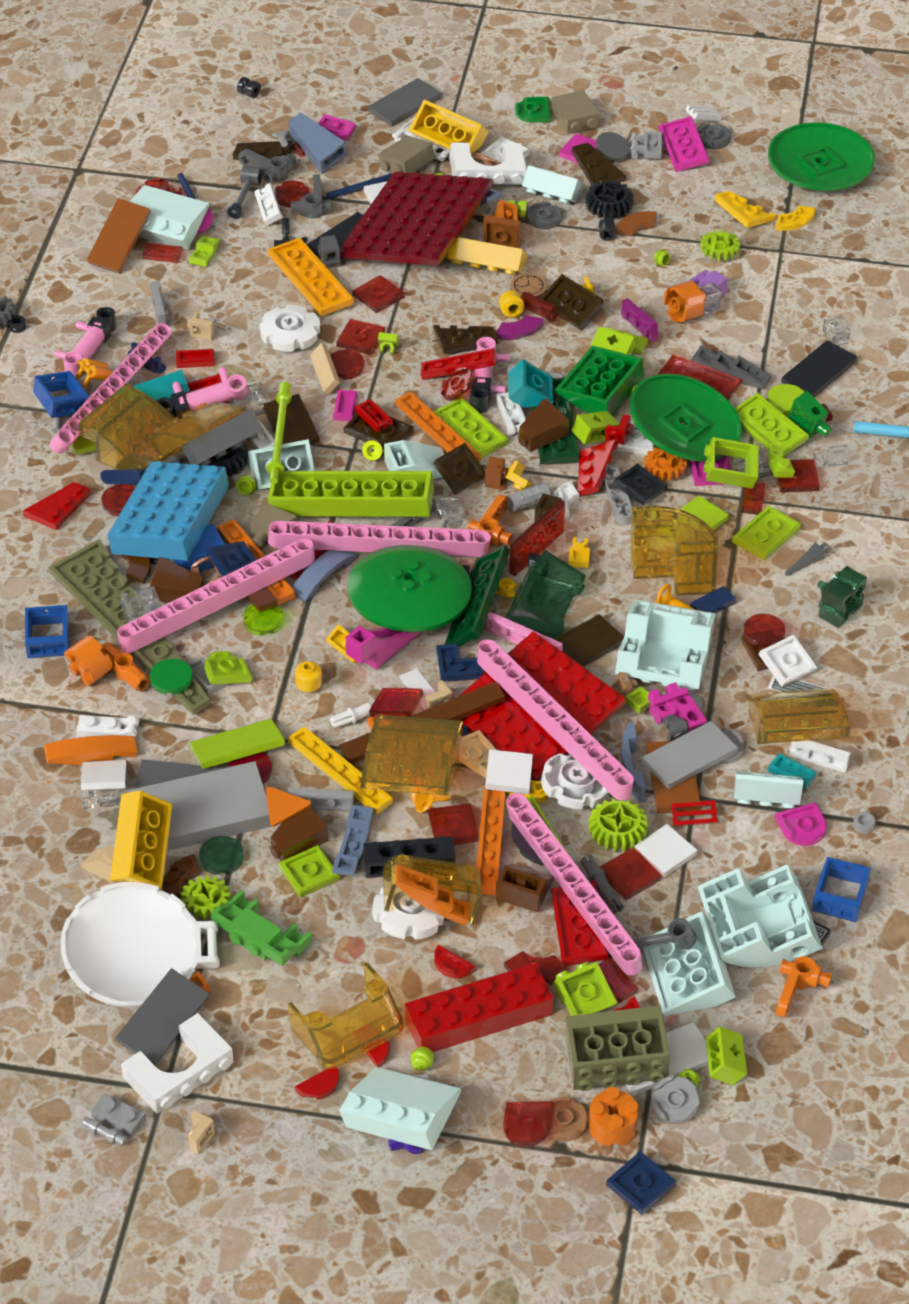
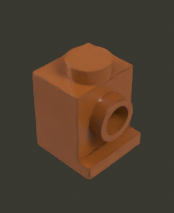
M490 456L485 469V487L499 490L505 489L508 481L506 478L508 468L505 467V459Z

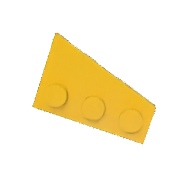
M730 190L715 194L714 200L746 228L775 221L776 214L772 212L768 214L762 211L763 207L759 205L753 206L748 204L747 199Z

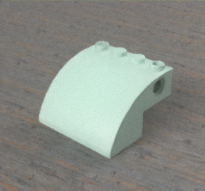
M634 599L627 615L625 636L618 650L615 674L627 672L629 679L639 678L646 683L656 681L661 682L664 686L676 682L678 686L686 687L687 690L699 689L709 654L716 613Z
M788 864L749 882L738 868L698 886L722 961L740 967H769L781 965L783 959L794 961L795 958L807 956L823 949L799 879Z

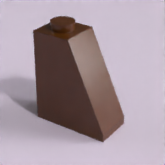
M545 398L520 425L518 441L529 452L537 450L568 435L569 419Z
M159 557L150 584L151 601L170 603L203 587V577L165 558Z
M309 807L280 824L271 836L270 852L275 859L278 858L280 861H283L317 845L320 846L328 841V826Z

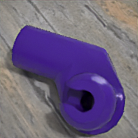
M392 1139L388 1140L391 1152L403 1148L410 1153L419 1154L424 1149Z

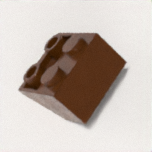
M515 864L505 865L496 881V899L538 913L553 883L554 877Z

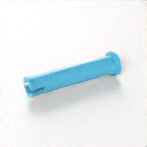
M855 421L854 433L909 438V426Z

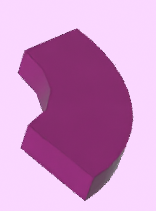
M525 315L516 322H502L496 335L501 340H516L527 334L530 336L542 327L544 319Z

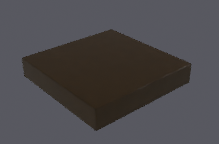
M466 443L454 448L433 462L454 495L485 477V470Z

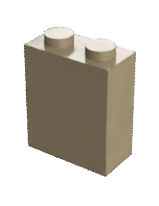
M584 90L552 97L551 112L567 135L599 128L600 113Z
M408 135L378 154L381 170L392 174L397 171L414 173L435 159L432 143Z

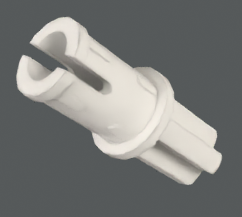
M365 703L352 709L347 708V711L330 717V722L334 728L349 723L355 724L360 719L372 716L373 711L370 704Z

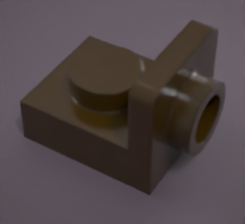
M543 493L535 507L534 522L553 528L555 516L562 504V498Z

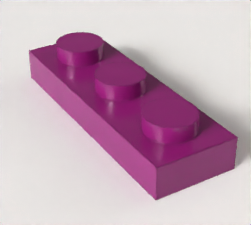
M630 299L622 300V317L651 342L658 340V323Z

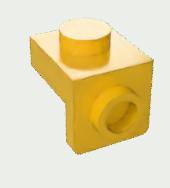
M515 460L508 468L506 478L515 483L514 487L519 490L535 485L520 477L525 469V465Z

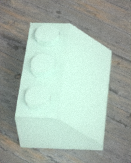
M529 165L522 183V187L526 188V192L536 195L539 192L543 194L542 197L553 200V197L559 198V202L565 204L570 202L576 203L586 188V185L578 179Z
M309 439L282 444L280 462L284 465V471H315ZM274 446L248 452L251 472L258 490L270 488L271 486L270 474L266 470V465L272 461Z
M736 771L733 798L738 799L737 803L751 804L752 800L760 801L759 805L773 806V803H782L784 808H795V805H800L803 779L796 776Z

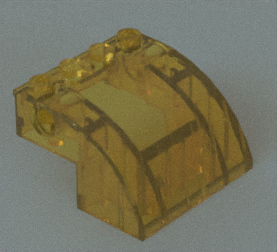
M631 507V563L633 579L672 577L674 596L704 595L716 590L718 536L707 523L689 512L673 507Z

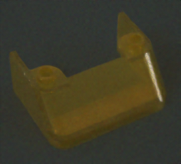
M395 855L385 863L383 869L384 911L389 912L396 889L395 867L398 864L438 878V886L453 891L467 892L469 924H474L482 899L481 875L475 866L406 855Z
M368 962L363 964L366 981L364 990L368 999L330 1019L321 1011H313L303 1016L292 1002L287 1004L291 1030L325 1068H337L399 1035L404 1029L403 1018L387 983Z

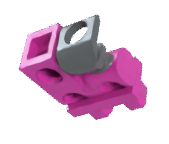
M674 682L666 686V695L662 696L659 689L649 692V712L657 724L665 723L666 728L669 730L667 741H674L707 723L706 718L688 694L689 692L686 687L681 689Z

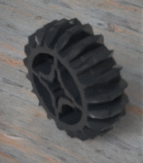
M608 180L606 182L599 181V184L594 183L593 186H589L585 204L588 211L592 212V215H597L598 218L610 217L613 219L616 217L619 219L620 216L625 217L626 213H630L634 196L631 188H627V184L622 185L621 182L617 183L614 180L612 182Z
M242 442L243 445L235 450H232L231 447L226 449L227 454L218 459L215 456L209 458L211 462L205 466L225 467L229 477H232V474H239V471L244 470L248 462V451L245 443Z

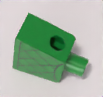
M808 391L794 399L788 418L809 434V438L814 437L818 433L823 437H827L832 431V428L825 423L828 411Z

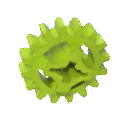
M722 229L720 232L713 230V233L707 232V236H702L700 243L701 252H705V257L711 256V260L717 258V261L721 259L727 261L728 257L733 259L734 255H738L740 239L736 238V234L730 235V231L724 233Z
M206 875L205 879L197 876V881L189 880V886L184 885L183 892L181 893V901L186 905V909L190 914L194 913L195 919L201 915L203 920H206L207 916H211V913L218 906L231 900L229 886H225L224 880L218 882L217 876L213 877V879H209V875Z

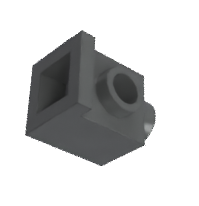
M335 235L320 237L318 253L324 265L340 263V248Z

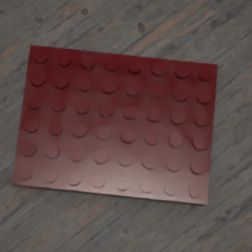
M394 172L340 247V258L439 266L493 186L492 179L435 175L433 173Z

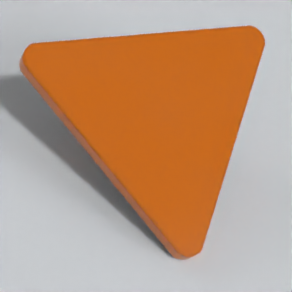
M272 787L266 788L269 821L272 827L311 806L309 800Z

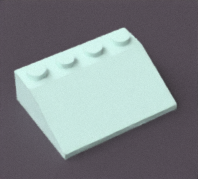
M144 185L130 201L151 210L139 237L189 251L209 207L207 202Z
M702 911L686 918L697 936L696 943L691 948L686 950L679 949L671 941L643 947L664 1016L712 1008L736 998L725 962L720 958L708 918ZM668 927L665 928V929H663V930H661V931H659V932H657V933H655V934H653V935H657V934H661V933H666V932H668V931H667Z
M375 1067L349 1092L339 1112L346 1128L432 1150L461 1093V1088Z

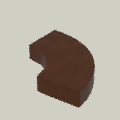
M121 555L129 564L126 577L144 584L150 574V558Z
M194 854L183 857L170 866V870L163 877L162 891L169 895L173 894L181 899L183 886H186L189 880L200 876Z

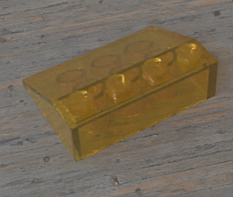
M215 401L207 405L204 402L196 407V412L193 413L191 409L182 414L183 419L179 420L176 417L168 422V427L165 428L164 425H161L154 429L155 434L150 436L149 440L159 458H162L187 442L246 410L245 407Z

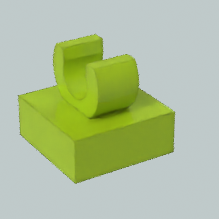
M379 332L378 341L381 353L384 352L385 347H390V354H394V347L399 348L400 340L398 335Z

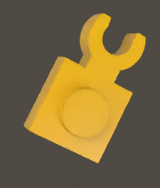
M577 537L573 538L572 547L569 549L568 567L589 568L590 548H587V538H584L583 543H578Z

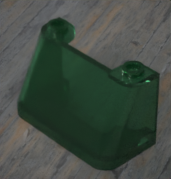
M544 550L525 574L505 618L552 639L562 636L567 628L564 626L565 621L563 618L572 598L576 594L580 595L584 590L585 584L583 582L586 575L547 550Z

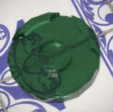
M229 836L210 838L204 842L199 851L201 866L213 875L233 873L239 869L244 859L242 845L236 839Z

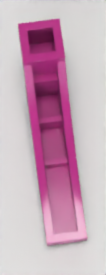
M359 625L345 637L346 655L360 664L365 662L377 670L422 631L403 632L384 627L369 630Z

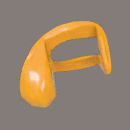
M418 779L411 785L410 796L418 813H424L429 810L435 801L446 802L451 799L450 796L438 792L435 786L427 779Z

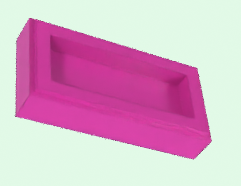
M338 389L333 420L350 421L354 417L357 391Z

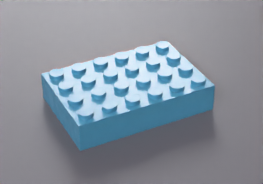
M151 461L108 533L112 554L151 558L162 557L165 559L188 561L205 527L210 522L229 488L225 467Z

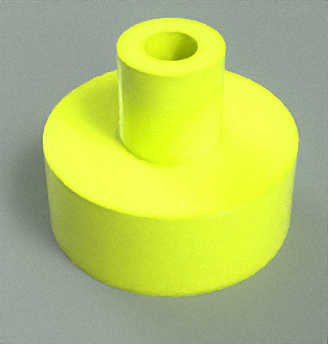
M369 440L364 443L362 453L368 460H377L382 455V447L377 441Z

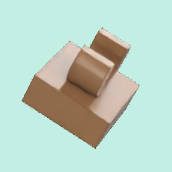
M619 672L611 687L625 697L633 691L632 688H638L639 686L635 679H629L627 672Z

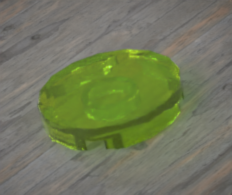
M251 604L243 613L244 627L250 633L258 636H265L268 633L274 634L284 624V612L280 606H276L259 613Z

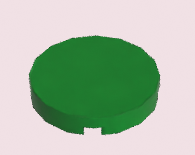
M164 659L156 663L150 671L151 686L161 694H179L191 685V668L180 659Z

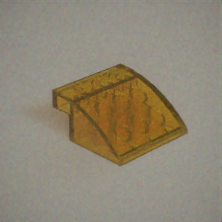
M127 383L79 422V435L95 442L96 461L116 470L135 469L138 471L143 469L146 471L151 461L165 462L168 456L176 454L182 449V445L191 441L185 430L166 409L150 396Z
M833 688L750 693L746 695L757 744L849 737L851 725L841 697Z
M377 714L368 740L360 788L448 796L459 769V744L463 735V721Z

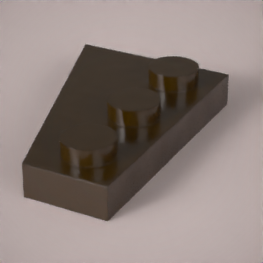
M293 140L287 141L288 145L286 147H282L280 141L237 143L233 152V159L239 160V154L245 149H249L268 159L281 155L287 156L293 148Z
M589 143L572 147L571 152L591 186L594 183L599 184V181L606 182L608 180L612 182L614 180L617 183L626 181L627 176Z
M433 325V332L443 354L477 348V341L482 337H490L498 344V337L493 326H469L467 329L457 328V325H450V328H440V325Z

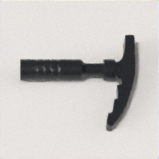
M286 217L282 219V240H274V247L291 241L288 236L289 219ZM308 237L301 238L304 243L308 241Z

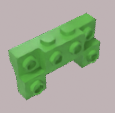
M242 890L227 903L218 906L211 913V920L217 922L219 927L229 932L233 943L243 946L253 956H258L263 960L270 958L281 966L293 955L298 957L312 943V934L307 932L305 935H302L298 932V927L295 923L282 934L281 928L256 913L259 910V901L256 899L252 902L246 900L245 893Z

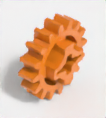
M653 447V452L648 451L647 456H645L644 468L656 477H660L662 481L664 478L671 481L672 477L679 479V475H684V471L687 470L686 459L669 454L662 449Z

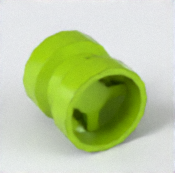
M509 199V203L517 205V216L526 218L527 200L516 202Z

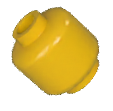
M510 290L500 296L499 307L504 316L515 318L524 311V301L518 292Z
M305 661L296 667L295 685L303 692L311 693L321 687L322 669L317 663Z

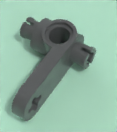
M245 149L239 154V161L242 165L262 168L263 178L268 183L286 180L288 173L293 169V164L296 163L295 156L290 153L287 156L281 155L271 159L249 149Z
M320 174L313 175L314 193L300 197V201H291L292 213L300 212L301 216L305 215L307 218L316 219L322 215V211H331V199L322 200Z

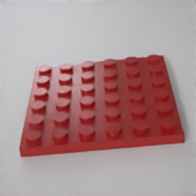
M534 631L507 653L590 735L626 704L625 697ZM485 672L459 696L496 681ZM499 685L505 695L504 702L455 722L459 725L465 724L470 733L480 730L496 750L533 754L530 779L540 781L545 763L551 757L560 753L568 756L569 753Z

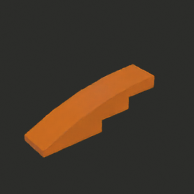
M122 735L72 738L44 745L47 763L82 766V762H91V760L113 761L114 756L135 758L138 752L134 736Z
M398 864L396 865L395 885L410 898L444 918L464 926L469 921V903L454 898L453 890L438 886V878Z

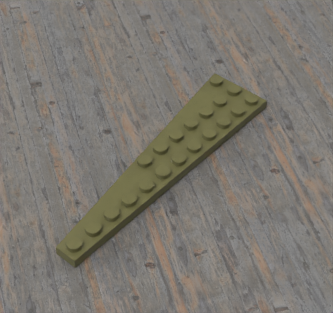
M100 539L49 567V573L117 640V631L121 626L149 613V610L138 597L136 591L128 584L125 575H122L119 571L118 565L111 559L109 552ZM166 637L131 652L149 672L156 663L164 659L182 660ZM193 674L191 685L185 691L173 695L192 715L210 706L209 697L198 681L194 679Z

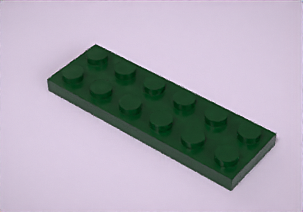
M553 378V405L569 419L568 435L537 449L540 464L579 462L576 435L571 431L573 418L570 402L556 393V388L564 378ZM537 406L531 407V413Z
M506 545L476 558L469 576L472 586L470 602L465 611L452 622L445 644H457L460 647L466 642L476 640L481 636L484 623L488 618L489 609L493 604L494 595L498 590L499 581L503 576V570L508 562L511 550Z

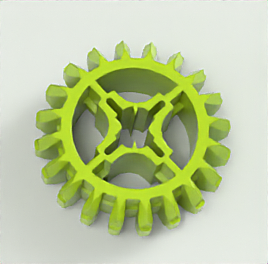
M614 798L611 799V802L604 800L602 804H597L595 809H592L588 820L589 832L592 835L593 841H597L598 846L605 845L606 850L613 848L614 852L617 849H621L624 852L626 848L633 850L634 845L645 839L648 831V818L645 815L644 809H639L638 803L632 805L631 800L627 802L623 800L615 801Z

